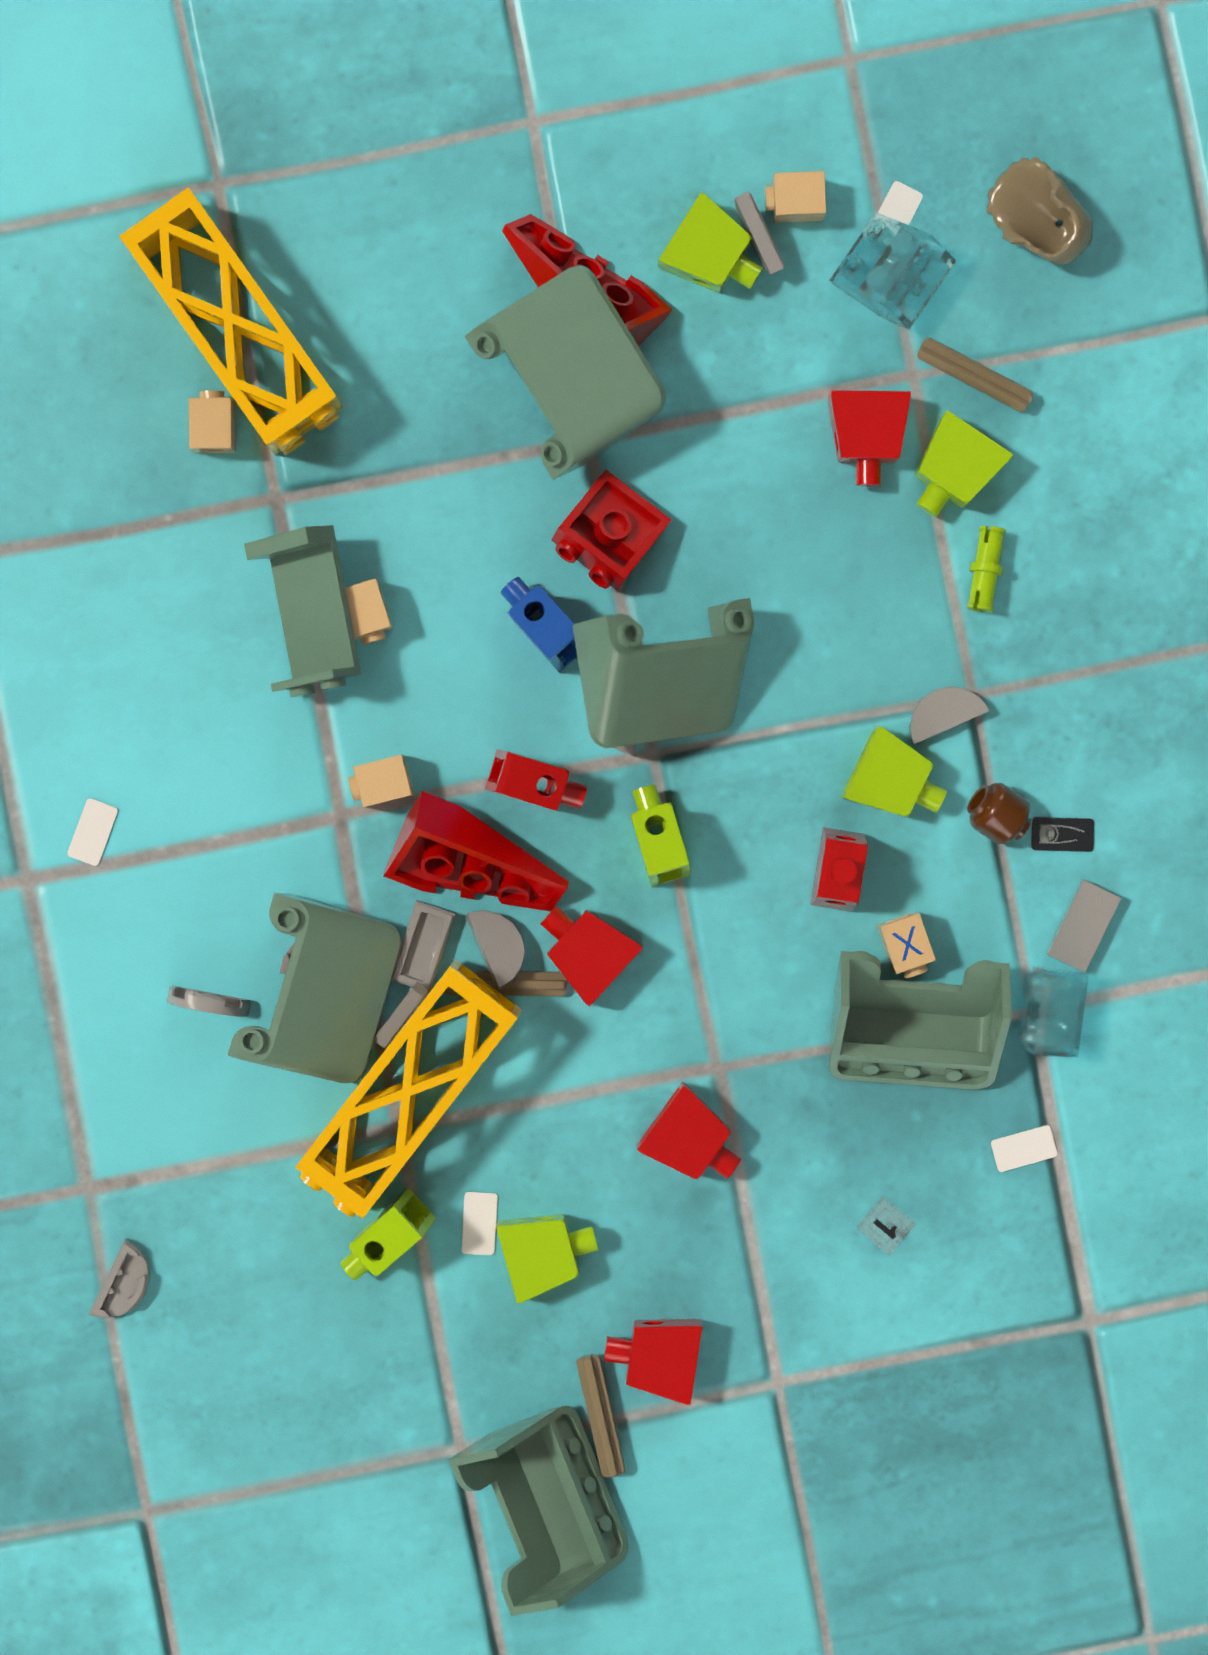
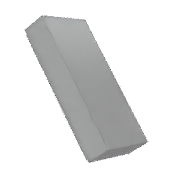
M1081 880L1046 954L1085 973L1121 898L1094 884Z
M416 901L402 942L392 981L413 987L418 981L430 993L456 913Z

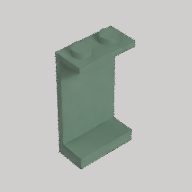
M334 526L303 527L245 543L247 560L270 559L293 678L272 683V692L289 690L290 697L304 696L315 693L314 685L320 684L321 690L346 686L345 678L361 675Z

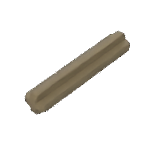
M930 337L923 341L918 350L917 357L920 360L1019 412H1024L1033 398L1031 390Z
M473 971L488 985L496 989L489 971ZM519 971L512 983L499 992L504 996H564L567 991V979L561 972ZM449 986L445 989V994L459 995Z
M598 1354L585 1355L578 1358L576 1364L598 1462L603 1477H615L625 1472V1464L601 1358Z

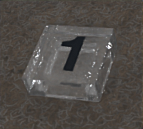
M882 1196L860 1222L857 1229L890 1256L916 1223L887 1198Z

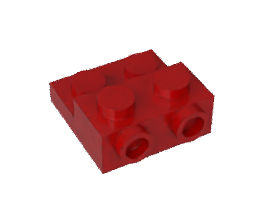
M605 469L558 527L551 541L556 544L555 550L562 559L569 563L579 561L590 570L588 575L596 585L604 589L611 586L618 591L667 528L671 519Z

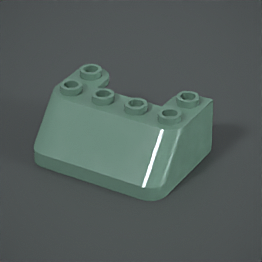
M841 951L834 987L829 1051V1071L833 1076L850 1081L974 1090L986 1088L994 1083L1012 1019L1009 963H997L989 960L978 961L965 970L962 985H950L942 982L923 983L909 982L901 979L882 980L880 979L881 963L878 958L865 951Z
M561 1406L552 1408L489 1433L448 1459L457 1482L464 1490L474 1492L482 1490L491 1484L521 1557L519 1561L504 1572L501 1581L502 1593L511 1616L559 1608L625 1559L628 1553L626 1532L601 1474L581 1420L576 1411L571 1407Z

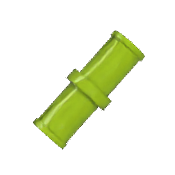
M979 526L975 562H971L969 568L973 576L969 601L966 607L968 610L983 612L985 610L986 613H993L994 611L993 604L997 579L1003 574V567L1000 566L1004 535H1006V530L1003 528L990 526V529H988V526Z

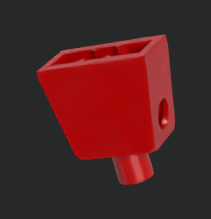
M831 390L829 393L828 406L837 460L844 463H856V486H881V463H896L900 459L911 391Z
M497 749L485 789L557 811L560 803L580 809L585 800L587 785L568 780V770ZM541 777L547 779V787L543 792L537 790V782Z
M823 827L810 905L850 912L858 905L868 849L865 834Z
M556 905L540 923L558 940L547 952V955L589 1007L643 949L642 945L587 909L574 922Z
M681 1082L636 1145L637 1150L642 1154L696 1180L699 1179L707 1166L728 1179L741 1161L740 1157L723 1146L731 1134L730 1128L684 1082Z
M701 1319L635 1320L631 1340L607 1336L603 1361L627 1365L626 1385L682 1404L691 1405L703 1327Z

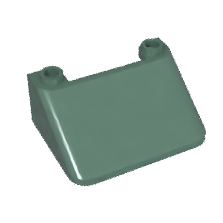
M578 265L566 269L465 335L473 351L481 358L493 359L506 351L556 434L546 440L540 450L543 464L553 480L589 464L664 408L666 394L663 385L596 276L587 267Z
M750 598L733 600L725 604L709 607L708 615L712 637L643 646L644 633L641 625L626 614L606 615L573 624L588 728L593 741L601 747L613 748L715 733L728 729L735 718L753 631L754 620Z
M274 893L269 910L271 923L278 931L295 936L296 939L270 1029L259 1026H247L240 1029L231 1041L228 1056L339 1083L355 1082L363 1076L368 1065L402 946L400 932L388 922L297 895Z

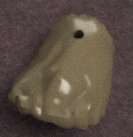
M1034 157L1030 161L1027 158H1021L1018 162L1011 163L1008 169L1000 174L995 182V187L989 190L987 213L993 216L996 226L1002 230V239L1009 241L1011 244L1024 246L1039 257L1055 265H1064L1077 259L1091 244L1093 238L1091 215L1086 213L1064 180H1061L1058 174L1052 171L1045 162H1041L1038 157ZM1062 220L1063 224L1059 225L1056 221Z

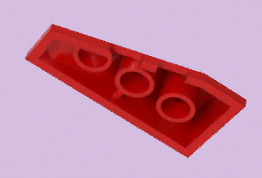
M532 214L505 224L502 229L503 234L537 287H540L573 266L580 265L590 269L638 346L672 311L642 281L630 275L628 280L618 276L607 269L609 261L599 255L593 259L574 249L575 243L573 239Z
M424 791L421 792L405 818L383 875L386 878L423 892L436 893L438 887L461 891V898L474 899L476 893L495 896L502 904L550 912L569 885V881L461 806Z

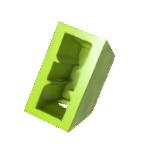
M702 192L658 259L657 266L663 271L717 293H720L729 277L751 289L763 270V267L744 256L751 243L752 237Z
M946 410L936 425L914 475L928 485L916 505L937 518L948 500L963 508L1010 460L1013 454Z
M875 726L842 792L841 798L908 817L915 803L937 813L945 799L947 790L927 781L934 765L932 762L883 727Z
M648 785L634 790L632 793L638 812L630 815L651 887L691 876L690 864L671 803H661L656 785ZM653 825H661L664 831L659 835H652L649 832V828Z
M408 1187L348 1245L351 1253L340 1262L343 1270L353 1280H358L368 1270L377 1277L424 1236L436 1217Z
M564 1214L497 1221L496 1229L517 1304L579 1276L576 1256L599 1250L593 1226L569 1232Z

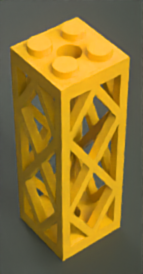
M189 187L119 236L253 427L275 455L281 451L285 455L293 452L306 441L303 435L315 427L321 431L340 417L337 411L343 408L339 399ZM201 223L213 242L189 231ZM180 248L220 265L223 309L183 292ZM160 251L162 276L150 260ZM238 277L277 332L241 317ZM188 313L224 328L227 368ZM242 336L284 354L287 400L245 382ZM301 366L317 387V389L314 388L304 396L302 392ZM251 402L279 414L267 421L266 424Z
M455 959L295 1168L302 1172L299 1175L300 1179L315 1191L319 1192L321 1188L335 1198L333 1204L347 1216L353 1217L356 1214L363 1219L514 1024L522 1009L488 985L459 960ZM448 986L463 997V999L429 1011ZM483 1012L496 1022L497 1025L478 1048L481 1014ZM468 1013L463 1059L419 1075L423 1029ZM407 1040L403 1081L364 1096ZM454 1080L412 1134L416 1094ZM401 1100L396 1144L353 1160L358 1116ZM340 1127L336 1156L327 1148L324 1149V1146ZM387 1167L373 1186L363 1176Z

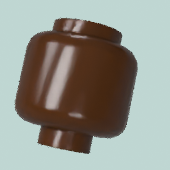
M1003 783L981 786L969 801L967 811L970 814L969 821L971 826L996 844H1006L1014 838L1016 840L1021 839L1031 825V819L1028 818L1030 814L1029 802Z

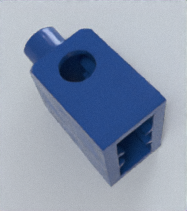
M520 577L511 580L501 591V595L512 606L507 613L560 673L577 658L573 633L574 623L540 585L531 590ZM544 613L542 618H540L537 621H533V618L537 614Z

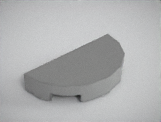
M746 192L736 197L734 202L744 230L752 237L751 245L761 264L770 275L784 269V263L752 194Z
M950 686L933 690L920 699L912 713L909 725L912 745L985 714L990 710L979 696L968 689Z
M484 910L469 912L466 915V919L497 991H500L512 983L522 967L525 953L522 936L511 921L498 913Z
M417 981L376 1034L374 1041L381 1047L385 1048L390 1045L429 994L427 993L428 990Z
M178 986L169 987L167 1003L183 1008L239 1017L249 1015L251 1002H248V999Z
M126 1238L89 1315L103 1319L121 1316L134 1309L146 1294L150 1280L148 1261L140 1247Z

